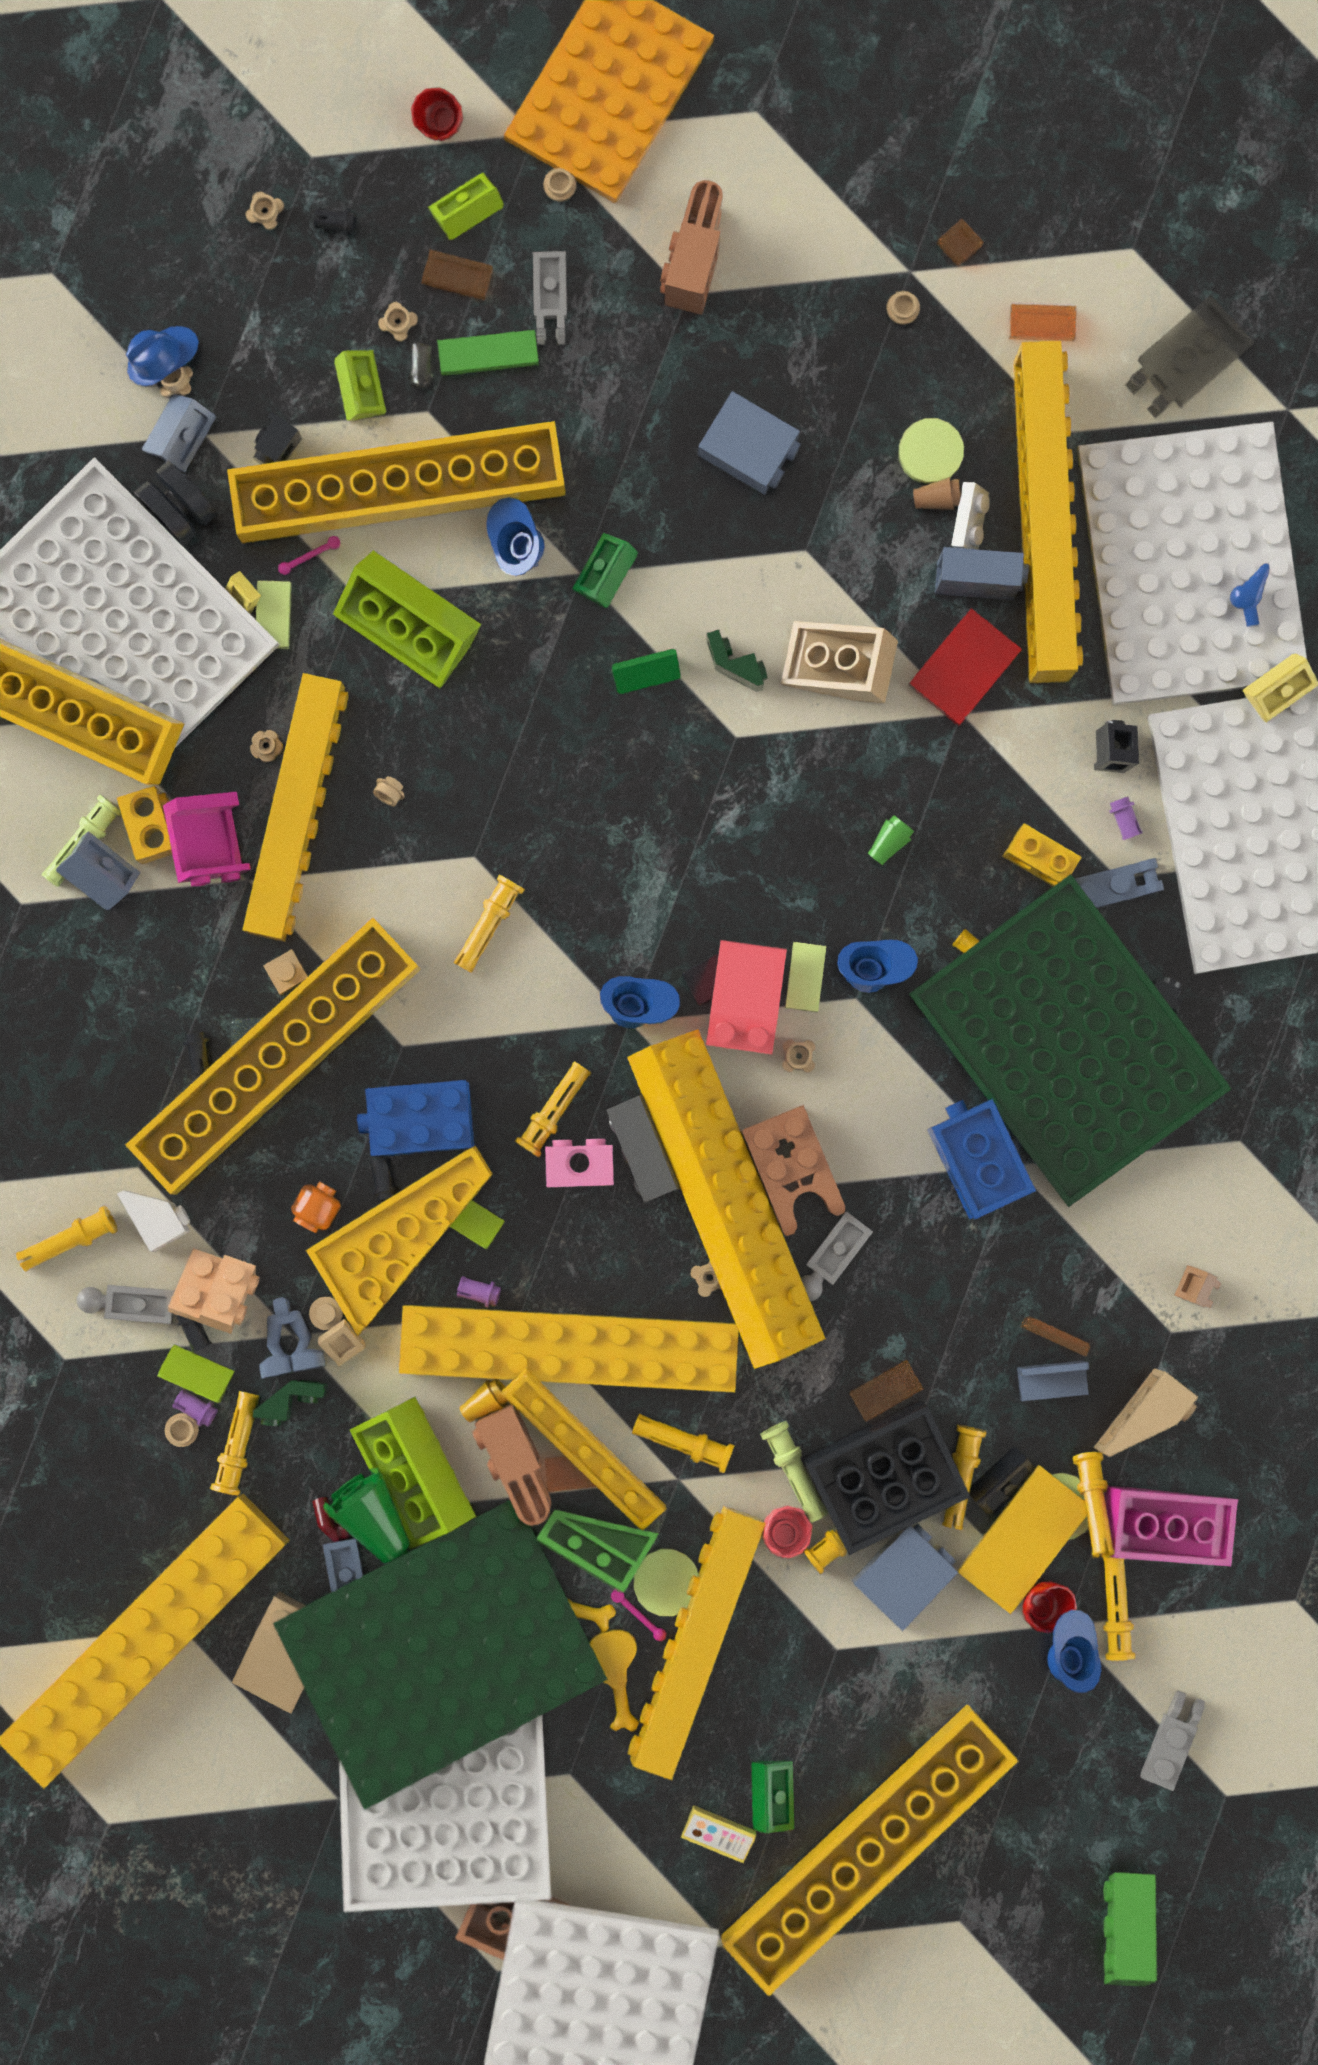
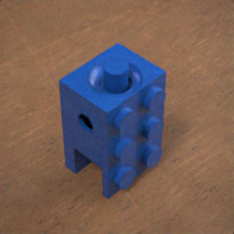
M466 1080L365 1089L367 1113L358 1114L357 1121L359 1134L369 1133L371 1156L410 1155L462 1150L475 1146L470 1085Z
M993 1099L969 1110L963 1100L945 1108L950 1119L927 1129L969 1220L972 1218L975 1220L1036 1191Z

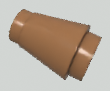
M948 477L918 489H913L916 509L954 510V506H959L961 498L959 479L951 480Z

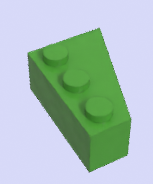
M554 1510L536 1541L619 1593H624L659 1534Z
M1113 1873L1109 1876V1881L1104 1883V1901L1108 1902V1913L1104 1918V1936L1106 1937L1104 1984L1145 1987L1157 1982L1155 1875Z

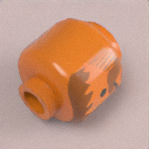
M320 1181L317 1186L311 1184L304 1185L291 1207V1211L295 1215L293 1221L314 1233H317L318 1229L327 1230L341 1207L339 1200L334 1197L337 1191Z

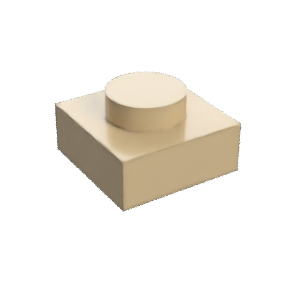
M292 949L263 965L280 995L300 985L308 977Z
M345 1319L318 1337L319 1346L338 1366H341L366 1348L365 1341L360 1335H356L351 1325Z

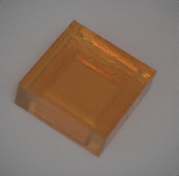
M963 219L957 222L937 241L940 248L958 267L979 250L984 243Z

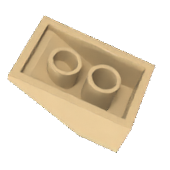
M794 621L781 684L787 687L853 701L885 704L898 640L885 628Z
M1153 1369L1094 1448L1110 1457L1177 1425L1180 1420L1185 1422L1195 1411L1197 1406L1194 1402L1198 1397L1167 1372Z
M278 1592L270 1603L232 1683L291 1714L304 1687L273 1623L306 1605Z

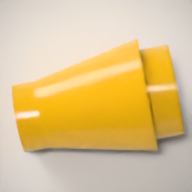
M499 1379L486 1380L464 1404L459 1406L460 1412L467 1422L472 1423L478 1418L506 1407V1403L509 1401L502 1395V1390L505 1386Z

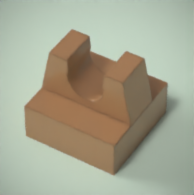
M1187 1265L1174 1295L1198 1306L1211 1308L1213 1301L1208 1298L1213 1288L1219 1290L1221 1283L1217 1280V1276Z

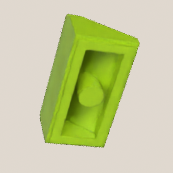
M481 173L430 205L429 209L447 237L453 240L502 209L504 204L496 187L484 173Z
M373 350L343 351L335 358V367L347 421L385 414L386 409Z
M471 1200L450 1227L484 1249H488L505 1221Z
M173 1344L157 1376L219 1403L222 1401L235 1371Z

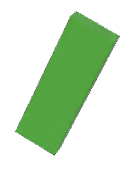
M535 330L438 340L442 376L539 365Z

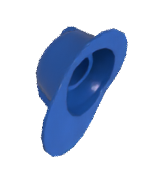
M181 326L170 327L161 332L146 330L137 334L131 340L126 353V357L129 359L127 372L130 379L140 386L155 385L172 372L184 366L194 357L198 350L196 334L189 328Z
M511 497L498 500L492 505L486 522L488 536L500 569L506 574L513 576L523 575L538 566V562L542 558L545 549L544 539L541 532L536 529L532 515L524 503L519 499Z
M899 940L855 942L841 950L838 955L837 965L840 973L855 989L860 992L872 993L884 988L885 985L900 983L911 977L917 969L918 958L915 950L909 944Z
M619 976L605 983L600 992V1002L604 1010L617 1025L626 1029H635L644 1024H660L668 1021L677 1013L680 1006V998L676 989L667 982L655 979Z
M1070 1610L1057 1620L1053 1631V1645L1049 1649L1047 1660L1048 1667L1053 1676L1063 1682L1067 1688L1078 1693H1086L1092 1690L1099 1682L1101 1662L1097 1633L1093 1621L1089 1615L1080 1610Z

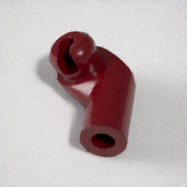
M328 1497L312 1501L318 1528L332 1542H339L351 1537L345 1529L324 1511L323 1505L325 1502L330 1505Z

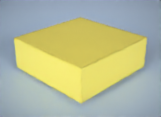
M240 571L231 576L225 588L249 614L253 612L261 597L259 592Z

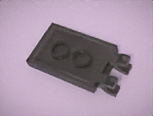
M1210 295L1138 358L1137 361L1141 364L1142 368L1129 378L1130 380L1125 386L1134 395L1148 381L1153 384L1161 394L1152 401L1147 410L1156 419L1173 402L1182 408L1250 349L1254 342Z

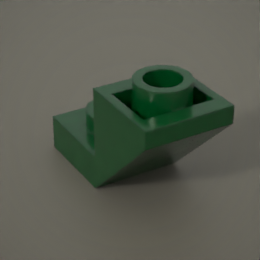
M719 629L708 632L706 634V641L715 670L756 692L763 690V680L768 679L763 661H757L755 653L729 660L728 657L733 656L728 637L722 638Z
M294 1379L253 1411V1418H261L262 1425L281 1426V1421H287L291 1417L293 1395H298L297 1401L317 1403L318 1398L327 1396L328 1383Z

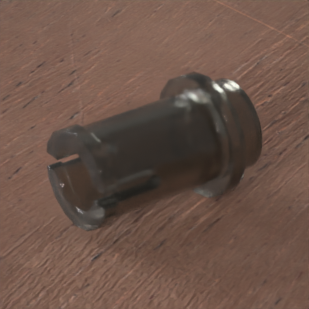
M414 344L410 347L411 373L408 374V380L411 381V386L414 388L430 387V382L434 380V375L431 374L432 347L427 344Z

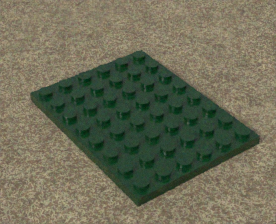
M1071 874L909 993L988 1101L993 1099L1003 1121L1068 1207L1232 1089Z
M511 1500L273 1623L363 1810L372 1807L608 1680L539 1542L536 1541L537 1538L532 1528L519 1519Z

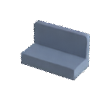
M173 394L142 450L164 461H170L179 471L185 473L214 422L216 415L192 398Z
M89 831L81 837L71 855L59 864L56 869L60 875L105 910H110L129 893L140 874L136 868Z
M1074 1361L1017 1367L1021 1401L1089 1395L1086 1370L1089 1369V1362Z

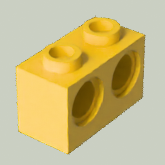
M152 786L117 797L136 861L142 865L173 855L163 805L169 802L166 792L161 793L156 786ZM145 801H153V812L146 817L140 816V805ZM155 832H162L164 836L163 843L157 848H150L148 843L149 837Z
M1025 823L1019 828L1003 855L1007 860L1052 886H1055L1069 874H1072L1081 859V856Z

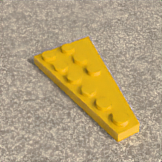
M476 1146L469 1148L306 1250L357 1336L362 1334L493 1175Z

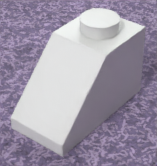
M121 1191L117 1194L150 1252H156L190 1232L187 1224L191 1221L181 1205L176 1207L173 1202L131 1191Z

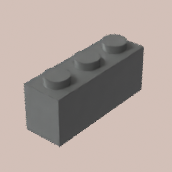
M643 1095L607 1109L609 1125L618 1137L622 1147V1157L631 1169L635 1189L642 1196L643 1201L647 1202L679 1189V1183Z

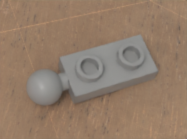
M848 1212L843 1214L806 1264L813 1270V1273L801 1277L810 1301L818 1299L822 1294V1282L824 1279L832 1285L836 1282L873 1233L872 1230Z
M107 1285V1294L103 1295L95 1287H86L79 1292L77 1305L80 1310L89 1314L105 1308L104 1319L173 1324L174 1314L168 1312V1306L175 1290Z

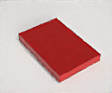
M971 608L909 682L908 686L957 726H960L1022 649Z

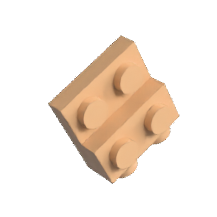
M193 1248L168 1306V1312L232 1334L235 1324L241 1325L246 1315L247 1306H244L247 1295L253 1296L258 1286L260 1277L256 1276V1266L227 1255L220 1258Z

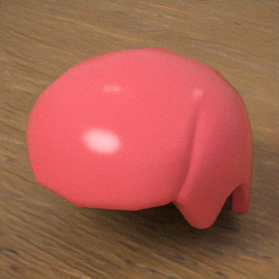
M783 1506L772 1510L764 1519L766 1524L762 1532V1538L769 1551L775 1556L792 1558L802 1554L809 1546L813 1526L805 1515L804 1510L792 1506Z

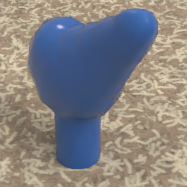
M1267 563L1261 565L1243 585L1233 588L1230 594L1231 604L1237 609H1243L1247 627L1260 624L1256 606L1262 599L1269 575L1270 565Z

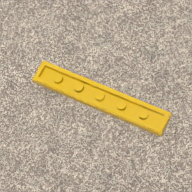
M527 1368L502 1390V1395L640 1530L647 1528L666 1510V1505Z

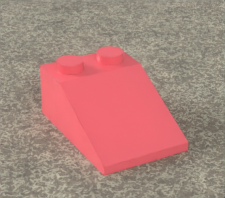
M726 940L720 941L706 1045L765 1054L773 1053L787 949Z

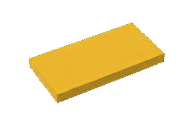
M1038 1465L957 1571L1009 1614H1012L1086 1518L1085 1501Z

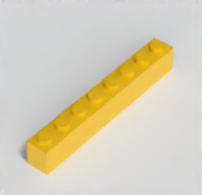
M306 673L302 674L242 929L247 934L286 942L287 935L292 936L296 923V916L292 915L294 903H300L304 885L299 883L302 870H308L311 859V852L307 851L309 839H315L318 830L319 820L314 819L317 806H323L326 795V788L322 787L324 775H330L334 757L329 755L332 743H337L340 736L341 724L337 723L339 711H345L348 702V692L344 691L345 687L342 681Z
M724 1505L721 1513H715L710 1526V1531L713 1532L709 1544L705 1543L699 1555L698 1562L702 1564L699 1576L693 1575L687 1588V1595L691 1596L687 1609L681 1607L677 1614L675 1626L678 1627L676 1636L674 1640L669 1639L663 1654V1658L667 1660L663 1671H657L651 1690L655 1691L651 1704L646 1703L640 1716V1723H643L639 1736H633L629 1745L628 1755H631L630 1760L634 1767L672 1780L766 1523L760 1518Z

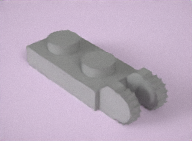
M566 251L533 252L534 320H537V345L545 344L546 329L544 319H557L556 340L558 344H565V319H567Z
M1179 1690L1174 1694L1167 1714L1164 1713L1140 1775L1142 1779L1174 1791L1198 1729L1196 1726L1201 1719L1205 1706V1701L1196 1699L1192 1704L1187 1721L1178 1719L1177 1717L1185 1703L1186 1695Z

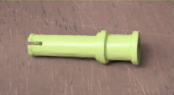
M101 794L97 797L98 803L87 817H81L79 829L41 874L53 885L59 887L65 879L56 869L59 864L71 855L81 837L89 831L99 840L104 838L107 827L116 816L122 815L120 809Z
M787 1421L768 1428L760 1435L763 1440H767L775 1455L773 1459L775 1465L782 1467L808 1520L812 1523L826 1516L828 1512L800 1459L802 1451L799 1446H795L787 1430L789 1425Z

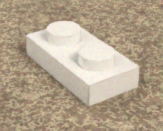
M963 482L951 545L954 548L978 550L979 545L983 541V523L990 505L989 492L974 482Z

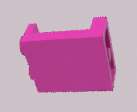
M237 792L179 797L163 805L178 883L190 882L191 887L210 884V879L221 878V883H230L241 880V875L251 870L250 863L242 864L231 810L239 805Z

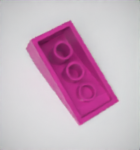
M1108 1485L1104 1497L1114 1555L1109 1557L1231 1566L1238 1499Z

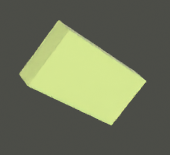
M257 581V591L261 597L256 605V621L280 644L277 649H289L291 582Z
M793 942L785 1008L818 1012L826 946Z

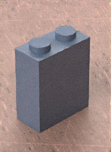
M732 391L699 444L698 456L765 495L769 487L775 489L784 475L781 467L786 459L792 461L801 446L797 442L800 431Z
M944 547L937 561L935 594L1013 600L1018 591L1023 590V584H1026L1028 579V564L1023 563L1024 553Z
M918 1523L914 1528L910 1526L897 1532L852 1579L853 1584L902 1631L959 1573L952 1566L956 1560L943 1547L936 1551L928 1543L932 1537Z

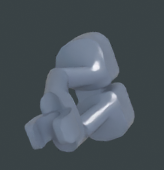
M281 1297L273 1300L275 1315L267 1317V1347L273 1356L266 1358L259 1364L261 1379L326 1366L323 1351L307 1349L312 1335L301 1312L298 1310L291 1311L290 1302L287 1298ZM285 1324L291 1326L299 1339L296 1350L292 1355L285 1354L280 1345L282 1325Z

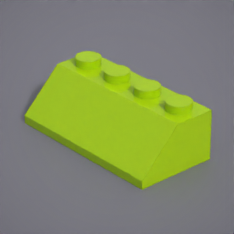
M374 550L354 567L333 612L335 617L438 688L444 685L468 651L481 626L479 622Z
M416 1397L400 1403L350 1429L368 1468H378L383 1474L409 1538V1549L445 1535L476 1517Z

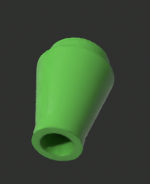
M893 815L889 821L885 820L868 854L884 865L890 857L912 840L910 836L914 833V830Z

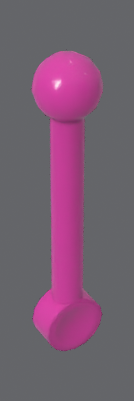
M330 536L327 543L288 563L281 562L278 566V571L286 575L291 571V568L328 549L337 550L341 544L340 539L337 536Z
M616 1590L611 1593V1599L616 1603L620 1602L653 1633L656 1641L665 1640L666 1631L662 1628H657L624 1597V1593H619Z

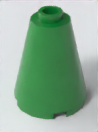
M371 1468L369 1470L372 1475L364 1478L360 1473L337 1489L331 1495L334 1502L331 1505L325 1502L323 1509L327 1515L382 1563H387L409 1553L407 1548L410 1546V1541L383 1474L378 1468Z

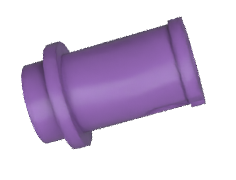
M1128 796L1110 803L1112 810H1109L1110 814L1114 813L1123 840L1143 833L1132 808V805H1135L1134 801L1130 802Z
M462 1276L457 1290L459 1291L457 1292V1297L484 1303L486 1308H489L490 1305L496 1307L501 1287L495 1286V1282L486 1284Z
M186 1389L180 1391L172 1406L174 1409H178L197 1420V1425L199 1426L204 1424L208 1427L218 1412V1409L213 1407V1402L206 1403L187 1392Z

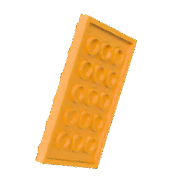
M585 0L505 131L504 140L554 169L561 168L567 170L575 177L577 182L616 204L714 41V35L654 0Z

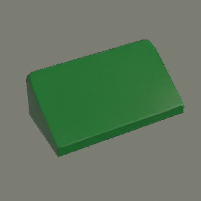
M603 533L572 590L600 606L608 608L637 557V550L627 541Z
M674 648L615 663L612 666V673L619 694L674 681L681 677L677 652Z
M793 1761L752 1762L753 1829L766 1834L794 1830Z

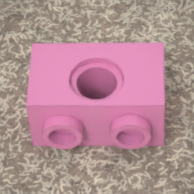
M586 1139V1146H573L572 1140H552L553 1147H545L546 1185L548 1188L614 1185L613 1145H606V1139ZM578 1153L585 1154L589 1158L588 1169L581 1173L573 1171L570 1166L571 1158Z

